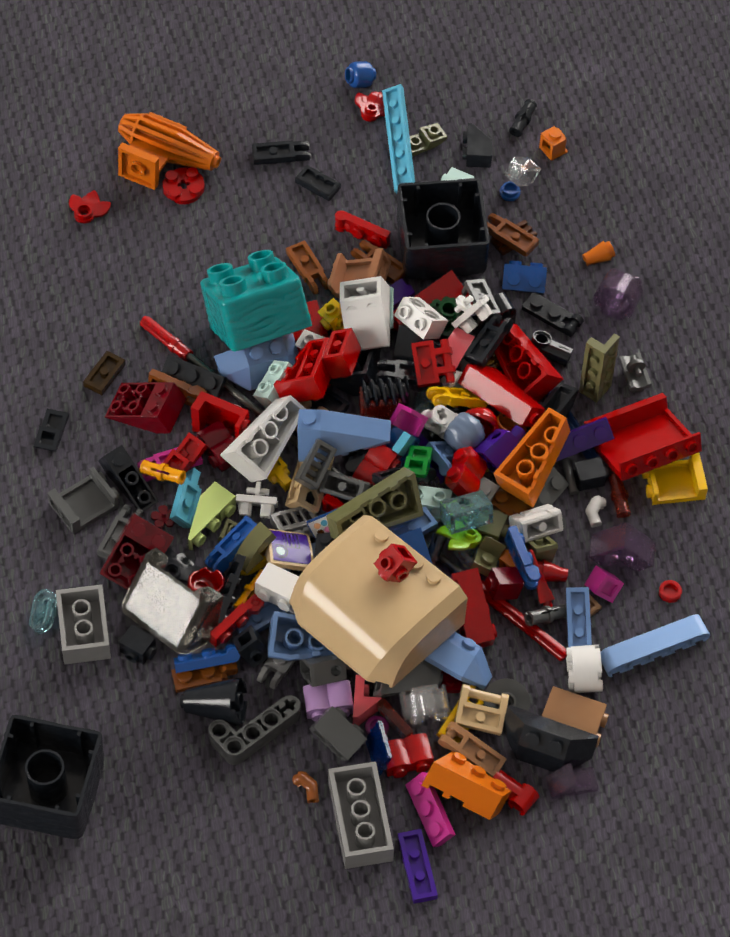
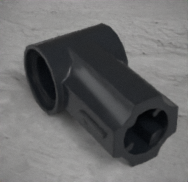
M538 330L533 333L531 341L545 358L563 366L567 365L573 352L572 348L553 341L551 335L546 331Z

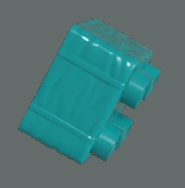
M261 250L248 256L249 264L233 269L230 263L214 265L207 270L208 278L200 282L210 329L234 352L312 326L299 276L285 262L274 257L271 250Z

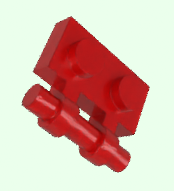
M441 339V347L434 348L433 340L411 343L418 388L439 385V376L442 375L446 377V383L455 382L454 374H456V369L452 365L451 355H453L452 347L449 346L448 339ZM441 356L443 358L444 366L437 367L436 357Z

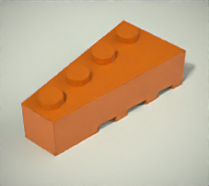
M548 407L494 472L497 485L533 508L570 433L567 418Z

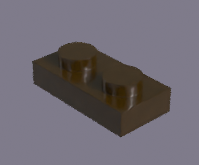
M106 351L83 381V386L103 395L126 365L125 359Z

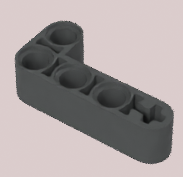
M285 696L237 732L224 720H215L208 728L209 742L226 762L238 765L300 719V701L295 696ZM269 722L277 723L274 726L267 725ZM216 733H224L223 736H215ZM251 735H255L258 738L249 739L248 737ZM232 749L239 750V752L237 753H231L229 751Z

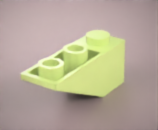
M214 482L200 495L188 536L189 550H193V544L197 547L204 544L206 536L201 531L205 527L212 532H216L221 525V521L226 516L228 518L231 517L236 510V496L217 482Z

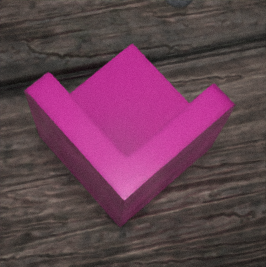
M399 403L390 421L392 425L419 437L428 417Z
M597 565L585 582V586L589 587L594 594L613 603L624 585L614 574Z

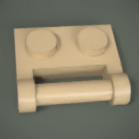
M462 684L455 723L461 727L500 736L503 730L509 695L489 693L470 688V685ZM470 697L499 704V707L495 709L467 702V699Z

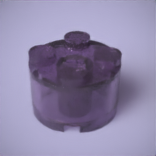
M611 269L603 277L594 294V304L599 305L602 314L615 319L623 320L624 317H631L643 295L641 279L618 269Z

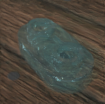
M50 589L40 590L35 595L32 603L29 625L40 634L47 632L54 622L57 597Z

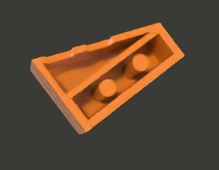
M454 751L433 762L421 785L427 789L431 785L443 791L442 796L447 799L453 796L463 801V807L489 820L501 812L511 793V790L506 787L503 781L492 778L486 774L482 767L471 764L463 754Z

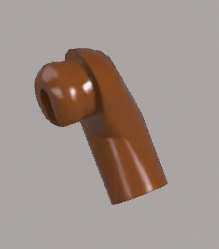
M299 771L298 774L293 775V784L297 785V787L303 786L306 789L307 803H318L319 795L316 780L304 771Z

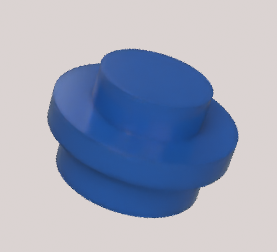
M508 181L501 186L500 196L504 200L515 201L520 197L521 191L517 183Z

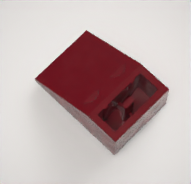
M174 382L121 383L105 418L156 434H170L186 398Z
M133 513L99 574L139 597L174 537Z

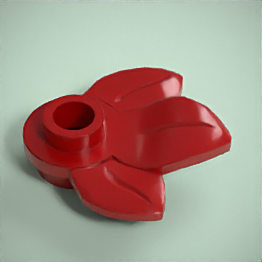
M372 92L369 96L362 93L356 94L355 104L361 108V117L364 120L373 122L379 116L385 117L383 95L381 92Z
M93 190L83 198L72 194L69 199V207L74 211V218L77 222L89 223L95 217L104 216L110 210L111 202H100L97 192Z

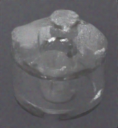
M437 684L411 689L412 694L406 695L405 691L399 693L404 722L408 723L409 727L423 725L422 722L431 719L432 723L444 722L445 718H448V715L451 714L445 684H442L439 689Z

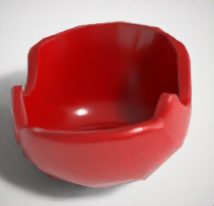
M207 567L192 572L187 582L188 591L198 592L200 601L214 600L224 587V577L219 570L209 571Z

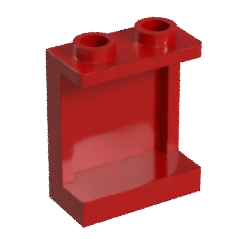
M203 391L199 393L191 406L192 431L199 432L204 429L206 424L211 425L219 420L236 439L251 424L249 410Z

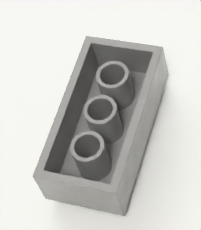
M376 761L328 769V784L345 869L392 862L394 847Z

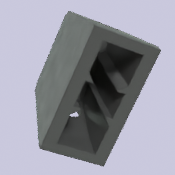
M335 654L299 660L301 676L311 687L346 680V670H353Z

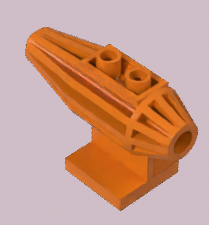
M152 112L149 114H125L120 120L118 132L130 145L122 142L118 147V176L155 190L159 185V173L167 162L212 171L214 168L217 169L220 165L221 157L219 152L189 132L187 127Z

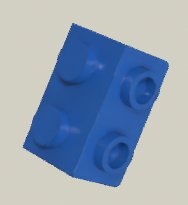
M509 261V264H504L502 290L545 294L547 268L543 267L541 263H530V266H525L520 261Z

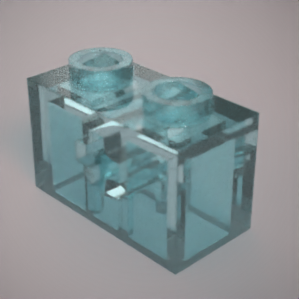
M482 490L440 501V519L451 535L493 523V504Z

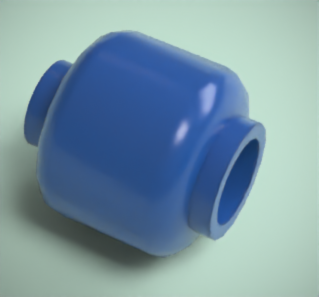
M368 61L352 62L345 69V80L352 88L370 87L373 80L376 79V70Z

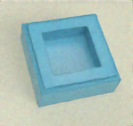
M405 431L399 437L392 450L404 457L416 438Z

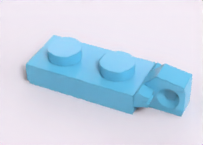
M195 468L187 471L184 483L178 485L169 518L187 529L192 526L202 491L199 485H197L201 472Z

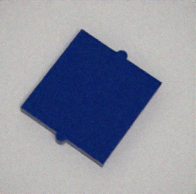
M377 721L375 726L370 729V733L366 738V745L371 762L376 761L380 776L387 769V765L393 756L383 722Z

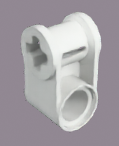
M437 405L433 410L427 409L421 412L422 415L428 417L424 427L439 435L442 439H444V433L450 422L458 416L457 413L449 410L444 405Z

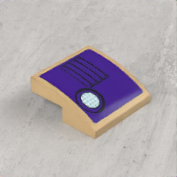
M269 529L276 536V539L267 546L265 553L267 562L283 569L304 571L307 565L314 559L309 535Z

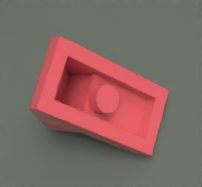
M356 675L353 724L355 723L359 726L378 711L377 705L382 708L383 698L369 697V685L365 684L364 678Z

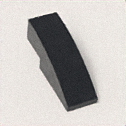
M560 382L541 406L546 410L549 407L567 418L578 395V388Z

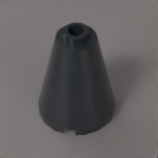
M233 678L186 689L184 694L180 696V706L189 714L213 720H224L233 725H241L240 723L245 721L248 701H244L243 693L247 694L246 683L243 678Z

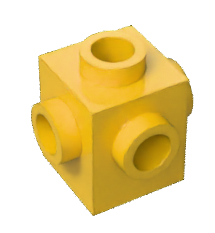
M332 298L318 311L322 318L320 323L327 331L330 329L332 331L342 330L344 326L340 303Z

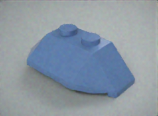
M290 333L239 351L229 350L215 355L214 358L220 375L227 377L234 384L251 391L257 389L274 360L289 362L293 366L296 363L295 357L299 352L295 346L294 335Z
M456 632L424 659L458 680L475 685L483 690L492 678L482 647L477 645L474 640L465 638Z

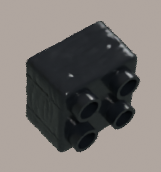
M477 178L401 183L398 185L397 226L405 276L409 279L439 278L451 270L456 276L484 273L487 269L490 237L481 181Z
M12 715L8 721L0 748V824L69 839L81 838L86 830L104 767L102 734L91 729L58 724L27 716Z

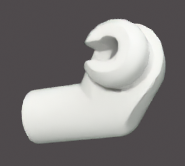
M594 496L591 498L585 510L592 528L602 525L598 512L606 506L607 502L604 497Z

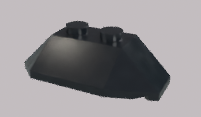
M508 705L503 731L517 760L562 775L592 759L599 738L598 735Z

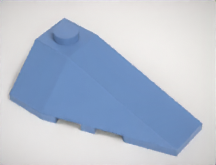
M299 409L297 428L298 461L303 462L318 438L337 449L334 456L349 455V452L359 449L366 450L390 443L391 421L327 410ZM318 449L317 451L324 456H327L328 454L321 449ZM314 457L313 459L316 462H323L316 457Z

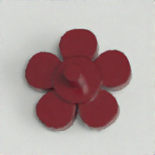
M161 505L158 507V511H153L151 519L155 521V526L160 529L164 527V523L167 527L174 526L175 522L169 519L172 509L168 511L166 505Z

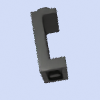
M94 467L89 468V476L61 493H58L55 488L47 492L49 504L73 534L119 508L118 499L120 496L114 487L110 488L104 474L101 471L97 472Z

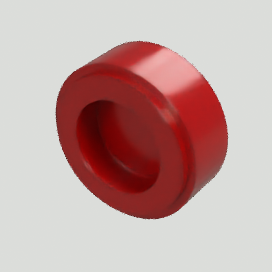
M667 580L661 583L659 596L663 601L674 603L680 599L682 588L678 582Z

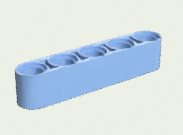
M698 614L691 615L603 649L600 652L601 663L607 675L612 677L614 673L626 672L633 669L635 665L647 664L654 661L656 657H665L675 653L677 649H686L696 645L695 643L698 641H706L710 637V633Z

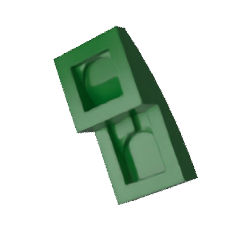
M410 445L404 467L415 472L416 477L426 478L431 464L433 447Z

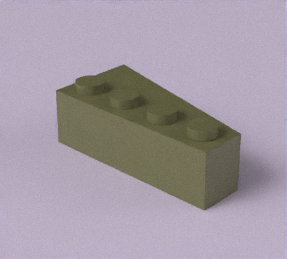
M403 467L326 515L331 538L336 539L363 515L373 516L387 528L423 516L424 513L415 472Z

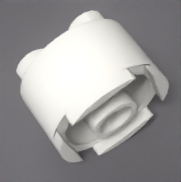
M599 644L566 648L569 692H603Z

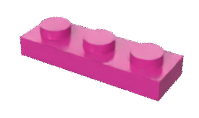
M421 772L406 784V788L432 846L438 847L456 834L435 787L430 785L427 789L421 786L427 775L426 772Z

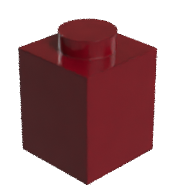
M517 567L491 568L485 580V588L492 600L517 599L524 585Z

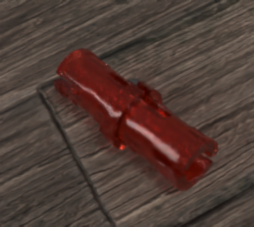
M613 473L608 479L612 490L611 500L614 501L617 518L629 517L631 511L628 505V491L625 490L623 481Z

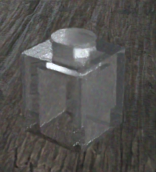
M513 157L504 175L518 187L530 186L541 168L528 157Z

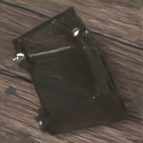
M154 548L145 554L123 599L122 612L175 652L190 654L210 642V632L219 623L224 596L211 587H202L195 591L188 588L163 570L167 566L168 558L162 551Z

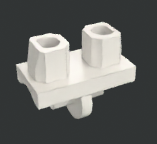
M459 295L456 298L457 306L454 308L455 312L464 311V313L451 323L455 329L460 326L468 334L478 326L471 317L473 313L482 322L493 313L486 303L490 300L486 295L473 305H471V302L474 298L471 295L467 298Z
M257 481L255 488L247 487V494L255 495L236 494L239 516L251 517L252 506H260V518L270 519V515L274 514L275 508L278 507L277 497H268L270 489L261 488V482Z

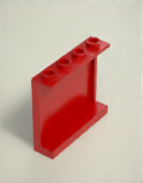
M663 393L584 422L585 425L603 417L608 419L615 439L597 445L594 448L621 481L702 451L701 433L691 434L668 409L667 397Z

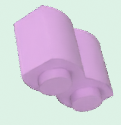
M350 680L311 687L310 685L303 686L307 719L316 721L331 706L334 708L339 707L346 713L347 717L353 714L354 705Z

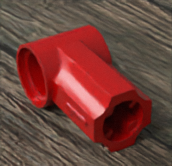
M502 770L497 771L492 777L503 781L506 787L511 790L507 799L508 805L511 809L514 807L521 812L520 815L522 816L526 814L539 798L538 792L532 786L526 783L520 784Z

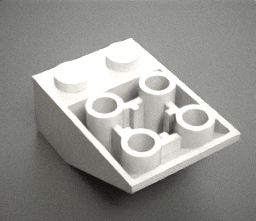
M381 276L340 282V307L344 329H353L361 350L390 347V286Z

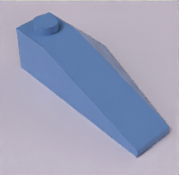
M274 611L270 619L268 633V657L294 661L333 655L329 649L297 623L294 614Z

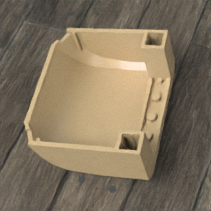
M363 515L307 565L294 586L289 603L290 606L292 605L297 623L362 678L372 683L376 681L385 683L390 688H393L465 623L468 598L456 582L373 516ZM391 543L404 545L418 562L411 569L408 577L400 583L383 580L378 574L379 570L373 564L379 558L381 551L386 549Z

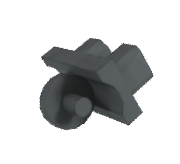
M638 352L631 356H619V363L629 390L637 393L642 392L645 388H650L652 383L641 353Z

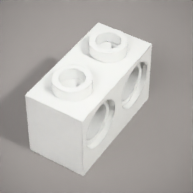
M403 297L394 314L396 318L422 339H439L448 323L445 317L420 297Z

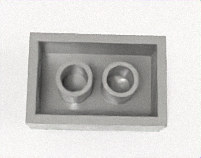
M94 585L56 590L64 665L111 659L103 586Z

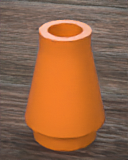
M602 241L588 252L582 254V257L588 266L611 261V258L615 257V251L610 241Z

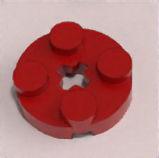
M194 167L169 170L166 172L165 179L163 180L165 196L177 204L193 203L198 200L205 190L204 179ZM181 183L187 184L186 189H182Z

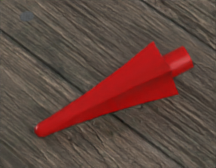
M529 550L533 557V565L539 568L541 575L537 586L539 604L543 603V606L553 607L551 600L555 598L541 572L534 551Z

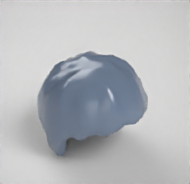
M461 412L450 422L443 438L455 451L469 446L475 449L485 438V428L479 419L467 412Z

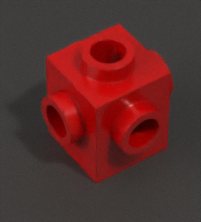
M391 543L386 549L381 551L379 558L373 564L379 570L378 574L383 580L400 583L408 577L409 572L418 562L404 545Z

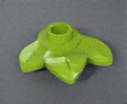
M449 522V525L440 527L436 532L450 539L448 544L449 550L476 548L482 540L481 534L476 529L468 528L466 525L458 522Z

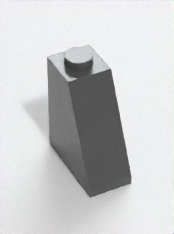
M423 660L393 688H390L388 684L376 681L373 697L384 698L430 692L441 685L444 675L441 673V669Z

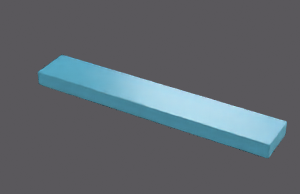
M401 84L382 90L393 185L396 194L399 184L415 182L404 88Z

